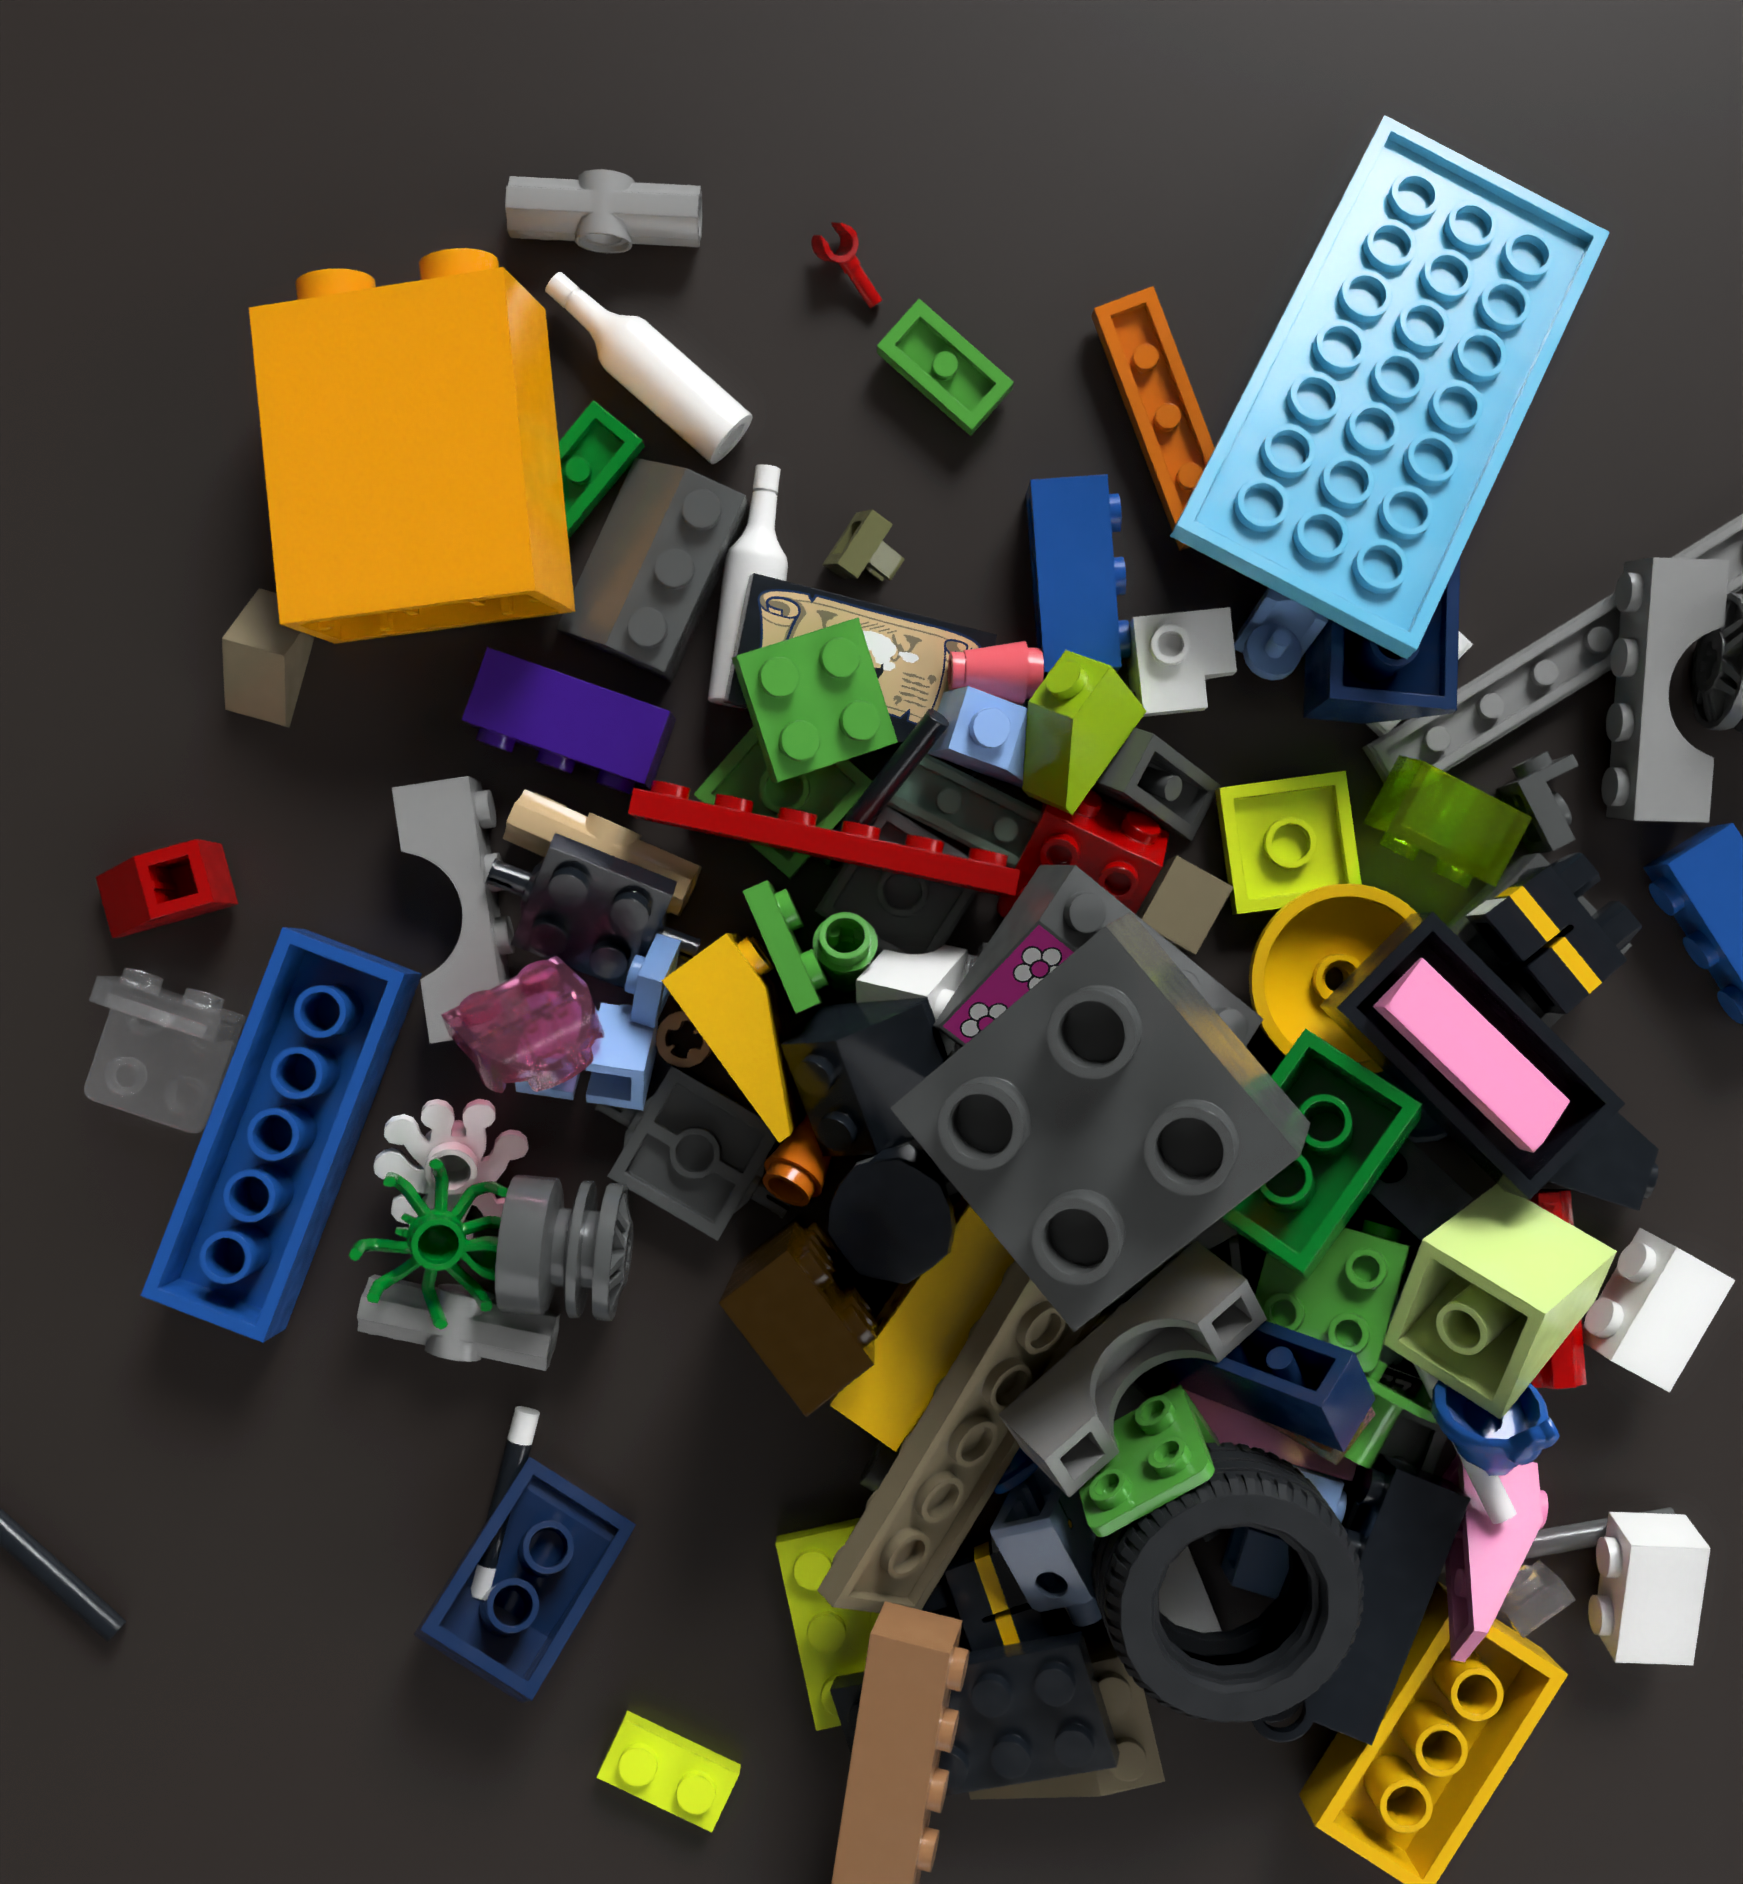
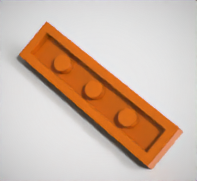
M1152 286L1095 307L1091 317L1173 531L1215 447L1155 288ZM1176 540L1179 551L1190 547Z

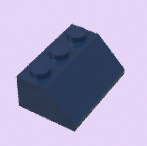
M1460 558L1418 649L1408 659L1389 651L1330 619L1305 654L1303 718L1369 724L1452 714L1457 711Z

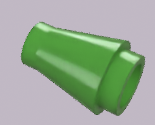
M840 912L831 915L818 926L813 937V949L827 974L829 984L835 990L840 992L856 990V979L870 965L877 951L878 939L874 928L861 916L850 912Z

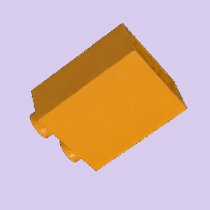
M469 248L436 251L420 259V280L376 287L375 279L371 275L357 270L322 269L311 271L301 275L295 281L297 300L249 307L280 625L337 644L575 612L546 310L504 267H499L498 258L489 252Z

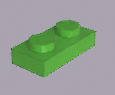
M918 299L877 345V354L970 436L973 435L1013 390L1014 382L921 299Z

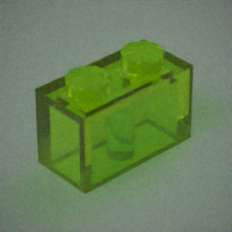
M1399 755L1363 824L1383 833L1378 845L1411 861L1415 860L1418 852L1436 860L1437 862L1432 872L1459 886L1468 888L1473 878L1496 887L1533 817L1425 761Z

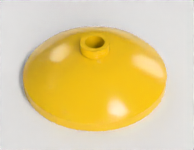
M1362 884L1322 886L1309 890L1284 905L1263 929L1255 945L1249 970L1251 1004L1253 1010L1263 1018L1260 1027L1275 1048L1286 1056L1306 1028L1373 1073L1384 1071L1320 1007L1334 992L1327 987L1325 976L1331 968L1337 967L1343 974L1344 982L1411 914L1417 912L1407 903L1389 892Z

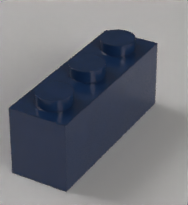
M1264 1321L1219 1363L1200 1358H1180L1164 1362L1177 1386L1181 1384L1187 1391L1343 1453L1376 1399L1355 1352L1268 1321Z

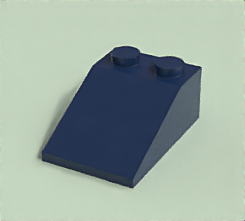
M529 1457L449 1577L413 1635L521 1703L532 1701L636 1524ZM510 1513L491 1589L486 1592L482 1599L474 1598L471 1594V1587L477 1564Z

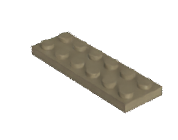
M1016 1261L1006 1269L1001 1285L981 1318L970 1329L965 1345L947 1375L937 1384L932 1400L914 1430L903 1441L899 1455L881 1485L868 1499L865 1511L845 1545L835 1554L832 1566L817 1590L832 1607L880 1613L884 1602L887 1601L922 1610L1020 1448L999 1414L1021 1392L1029 1388L1059 1362L1072 1347L1085 1339L1101 1312L1074 1332Z

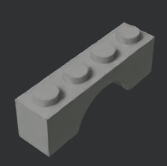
M1652 557L1624 562V573L1619 577L1615 590L1616 606L1621 611L1619 638L1613 645L1610 660L1611 670L1616 676L1615 700L1609 708L1606 718L1607 736L1612 741L1610 768L1604 773L1601 787L1602 798L1607 805L1606 817L1633 821L1709 823L1714 757L1692 746L1677 729L1669 706V686L1674 668L1685 650L1703 635L1725 625L1729 560Z
M470 776L392 787L401 852L420 856L437 865L454 884L462 906V928L453 952L439 968L420 979L429 1042L437 1043L518 1030L516 1017L524 1016L525 1007L519 979L510 980L507 954L515 953V946L511 945L514 937L513 926L509 916L501 917L497 891H503V889L485 884L494 859L497 858L499 861H502L500 853H491L488 828H495L497 822L491 791H482L481 782Z
M1195 1240L1180 1255L1168 1262L1154 1278L1128 1301L1122 1303L1111 1316L1085 1339L1072 1347L1059 1362L1034 1384L1021 1392L999 1416L1023 1452L1068 1497H1071L1119 1453L1113 1428L1115 1412L1121 1397L1139 1376L1161 1363L1180 1358H1200L1219 1363L1266 1321L1267 1318L1247 1279Z

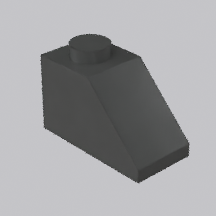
M1134 728L1092 789L1130 811L1140 812L1151 817L1161 827L1192 841L1216 796L1215 790L1220 788L1221 785L1155 734Z

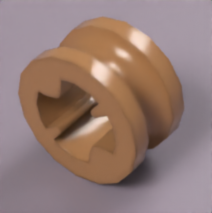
M678 1011L668 1015L660 1023L656 1034V1046L659 1054L667 1063L676 1067L689 1068L702 1063L711 1054L712 1050L703 1039L701 1048H691L687 1053V1057H682L673 1051L678 1044L670 1046V1030L682 1029L684 1021H690L684 1011ZM697 1029L693 1031L694 1034L699 1033Z

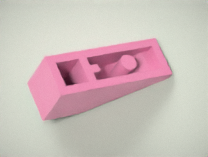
M1458 1454L1442 1476V1478L1453 1482L1471 1498L1445 1561L1451 1660L1465 1662L1487 1635L1538 1531L1546 1523L1549 1503L1547 1493L1544 1490H1540L1538 1463L1531 1462L1522 1466L1518 1465L1508 1474L1499 1476L1517 1514L1513 1518L1498 1524H1492Z

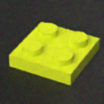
M1346 771L1221 787L1215 790L1228 884L1233 886L1230 893L1232 915L1280 909L1297 896L1322 886L1362 884Z

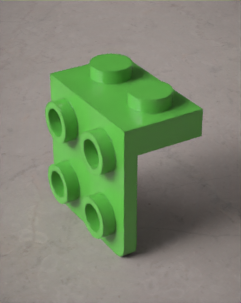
M1364 1219L1361 1231L1344 1227L1307 1281L1267 1253L1255 1297L1267 1318L1266 1321L1355 1352L1363 1372H1370L1379 1363L1403 1272H1409L1415 1247L1400 1243L1403 1230Z
M1180 1384L1162 1395L1147 1399L1139 1408L1114 1421V1436L1119 1453L1078 1490L1088 1526L1096 1536H1108L1208 1481L1213 1476L1215 1468L1206 1443H1216L1219 1446L1220 1442Z

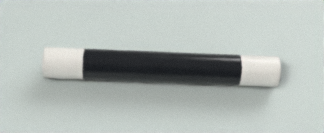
M524 1406L515 1407L486 1522L529 1458L540 1412L536 1409ZM510 1513L477 1564L471 1587V1594L474 1598L482 1599L486 1592L491 1589Z

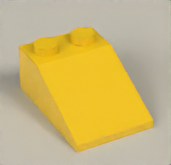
M726 933L661 981L780 1143L791 1135L798 1124L789 1065L781 1047V1044L784 1042L776 988L774 982L767 974L775 968V965L754 937L749 938L747 936L742 940L739 934Z

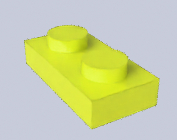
M627 1710L596 1778L712 1833L738 1779L741 1764Z

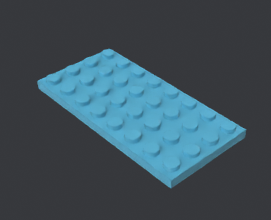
M1384 115L1170 537L1389 651L1408 659L1418 649L1610 232Z

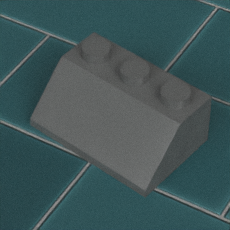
M635 458L573 591L575 612L564 613L556 629L563 634L672 683L723 573L726 554L729 548L738 540L748 519L749 506L746 495L690 469Z

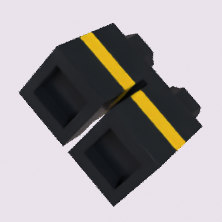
M1580 852L1569 854L1548 866L1527 869L1518 877V881L1494 899L1486 900L1465 916L1502 962H1512L1507 968L1544 1013L1568 1014L1627 961L1621 950L1626 947L1642 928L1630 910L1619 901H1609L1592 916L1584 908L1578 898L1601 879L1598 871L1585 855Z
M992 1535L991 1541L965 1551L957 1550L922 1608L923 1611L939 1615L957 1609L960 1619L963 1620L958 1647L968 1649L969 1652L1053 1637L1045 1611L1039 1612L1031 1608Z

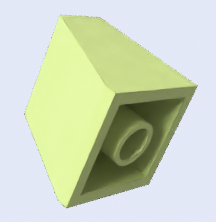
M1496 1184L1422 1239L1386 1333L1384 1345L1501 1419L1594 1304L1617 1251L1526 1198L1508 1193Z

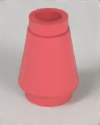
M1026 641L963 650V652H950L947 670L949 690L970 686L1009 702L1023 705L1025 699H1030L1043 682L1044 660L1042 649L1027 647Z

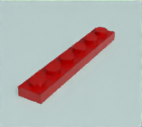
M652 780L650 791L633 788L628 814L635 819L1012 898L1016 895L1021 870L1006 867L1008 856L1005 854L970 848L968 859L943 854L945 842L909 834L906 835L905 845L879 840L880 828L850 821H843L841 832L816 827L817 815L790 808L780 807L777 818L752 813L753 801L729 795L716 794L714 805L689 800L690 788L663 781Z

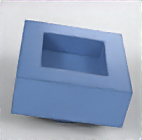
M656 933L646 957L635 955L625 983V992L634 994L630 1021L655 1028L670 994L661 980L676 970L681 940Z

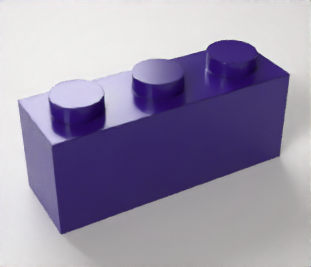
M487 647L462 721L479 729L476 741L512 753L515 743L539 750L535 760L538 763L572 774L575 764L599 771L596 783L632 795L635 784L651 790L652 780H655L676 718L666 709Z

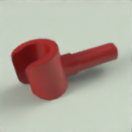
M831 222L832 227L840 237L839 249L833 253L829 243L821 235H813L811 240L812 249L818 258L828 262H837L845 275L849 276L871 309L883 299L860 266L861 263L856 257L859 246L857 233L847 224Z

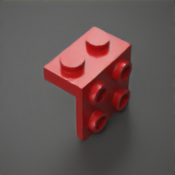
M1092 789L1073 815L1043 803L1037 825L1014 868L1021 870L1016 895L1012 898L1000 896L997 903V911L1002 917H1006L1040 865H1076L1136 914L1163 867L1169 832L1161 829L1155 820L1143 813L1136 811L1125 812L1103 802L1102 798Z

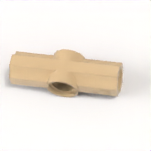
M524 789L520 798L514 803L507 819L503 836L504 840L545 857L553 836L557 833L675 880L677 884L667 908V913H673L677 916H681L682 911L689 902L702 868L640 840L642 835L590 812L587 817L567 808L564 804L536 792L532 793Z

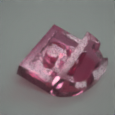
M557 955L548 960L536 961L525 966L517 976L490 990L472 993L464 998L459 1006L441 1014L449 1036L474 1062L482 1084L490 1090L503 1093L506 1089L505 1083L526 1081L533 1091L538 1092L568 1081L593 1062L591 1047L596 1039L605 1038L604 1029L587 984Z

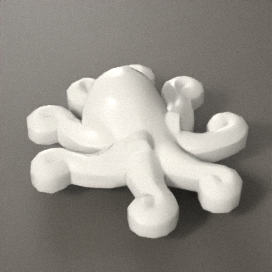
M434 1099L427 1101L422 1107L421 1121L425 1126L431 1128L425 1136L420 1131L416 1120L405 1114L392 1116L385 1123L384 1137L392 1144L404 1145L420 1165L414 1164L401 1150L389 1148L376 1156L373 1167L375 1174L381 1179H385L388 1172H394L402 1176L413 1185L417 1192L426 1194L422 1199L430 1210H433L435 1205V1178L429 1163L435 1157L441 1159L449 1180L447 1210L452 1211L468 1187L487 1181L496 1182L506 1170L510 1160L525 1157L529 1144L524 1134L510 1129L502 1132L495 1139L494 1148L488 1156L482 1157L486 1150V1128L491 1126L496 1119L495 1106L489 1100L476 1099L471 1101L463 1109V1121L455 1120L453 1107L447 1101ZM490 1192L475 1198L471 1205L477 1206L484 1217H501L505 1198L497 1199L495 1194ZM401 1193L392 1200L391 1214L398 1222L408 1224L401 1219L404 1213L416 1218L418 1215ZM471 1206L469 1207V1209L467 1210V1212L465 1213V1215H464L463 1218L461 1219V1221H462L463 1223H464V1222H468V1220L466 1219V1216H467V1214H468V1212H469ZM473 1233L466 1235V1239L473 1238Z

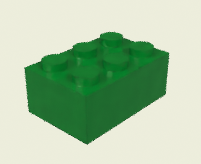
M1305 1028L1271 1076L1311 1123L1301 1155L1219 1220L1307 1281L1420 1121L1422 1104Z

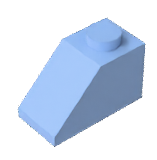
M970 686L943 692L937 712L948 720L949 726L927 754L1022 788L1028 709Z

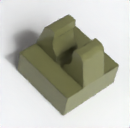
M871 509L856 512L822 565L841 579L859 578L862 571H865L878 581H883L884 578L891 581L905 559L883 541L893 524Z

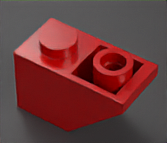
M201 839L190 840L133 856L96 876L112 938L124 937L238 905L221 843Z

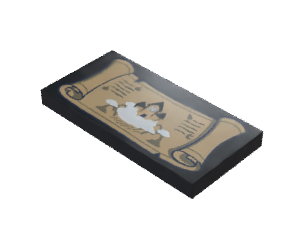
M753 573L749 576L733 657L859 617L898 743L896 744H902L928 709L938 711L943 692L950 691L947 681L950 652H963V650L995 646L997 634ZM732 662L724 703L747 708Z

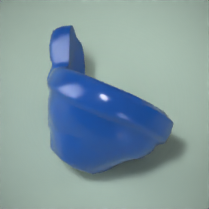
M1440 1380L1437 1381L1432 1390V1415L1440 1429L1454 1443L1459 1454L1467 1462L1483 1469L1489 1476H1504L1518 1465L1522 1466L1533 1462L1542 1453L1543 1449L1554 1445L1560 1437L1556 1426L1548 1416L1546 1402L1531 1383L1501 1419Z

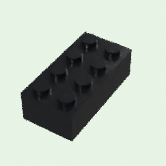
M1434 912L1411 914L1320 1005L1410 1097L1422 1104V1109L1504 1191L1529 1200L1625 1105ZM1419 958L1426 960L1570 1100L1543 1144L1534 1153L1519 1149L1373 1007Z

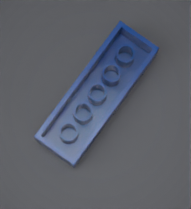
M282 927L140 1296L262 1343L286 1329L422 973L306 929Z

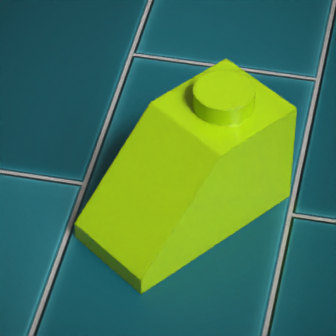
M1065 650L1028 701L1022 790L1029 797L1073 815L1146 713L1145 708L1111 665Z

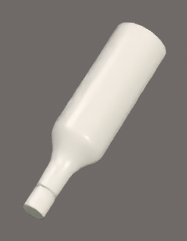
M558 272L551 278L545 292L590 332L596 345L598 359L603 368L711 464H715L723 459L735 447L751 424L753 417L749 411L646 320L638 316L618 315L607 311L583 290H580L562 272Z
M764 464L755 466L754 492L751 497L747 526L742 536L729 548L725 557L708 701L712 703L743 708L724 703L749 576L756 573L784 581L787 579V557L777 540L775 532L776 494H778L781 471L776 466Z

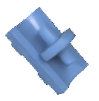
M1267 588L1238 632L1234 648L1243 653L1245 663L1257 676L1272 681L1284 679L1294 671L1301 657L1325 627L1329 619Z

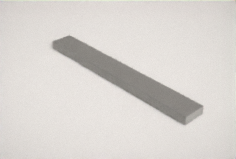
M1743 513L1671 558L1729 560L1727 594L1738 592L1743 588ZM1615 592L1458 688L1457 711L1454 713L1408 719L1387 734L1364 746L1362 749L1393 799L1397 801L1404 798L1610 671L1611 651L1615 641L1619 638L1621 611L1616 606Z

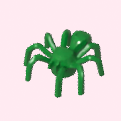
M435 1157L429 1163L435 1178V1205L433 1210H430L413 1185L399 1174L388 1172L383 1181L384 1186L395 1187L400 1191L418 1215L416 1218L404 1213L401 1219L408 1223L409 1227H396L395 1234L403 1236L407 1240L361 1239L354 1243L348 1256L352 1260L357 1261L364 1252L370 1251L411 1254L412 1257L373 1282L367 1294V1300L371 1303H378L384 1290L422 1266L425 1268L421 1290L433 1325L442 1330L447 1327L448 1322L435 1290L438 1271L446 1270L474 1298L481 1311L487 1312L492 1308V1301L485 1290L457 1262L461 1259L482 1277L495 1281L498 1238L496 1236H481L466 1239V1235L486 1229L499 1230L501 1217L485 1216L464 1223L461 1219L478 1196L491 1192L498 1196L506 1197L508 1188L494 1181L471 1185L466 1189L453 1210L448 1211V1174L442 1160Z

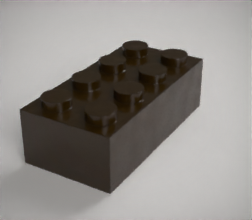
M797 1216L738 1261L719 1304L807 1417L875 1364L874 1340L877 1336L874 1328L877 1324L874 1316L877 1313L873 1306L877 1303L868 1288L855 1273L845 1278L834 1263L837 1261L834 1255L838 1252L820 1226L814 1222L806 1228Z

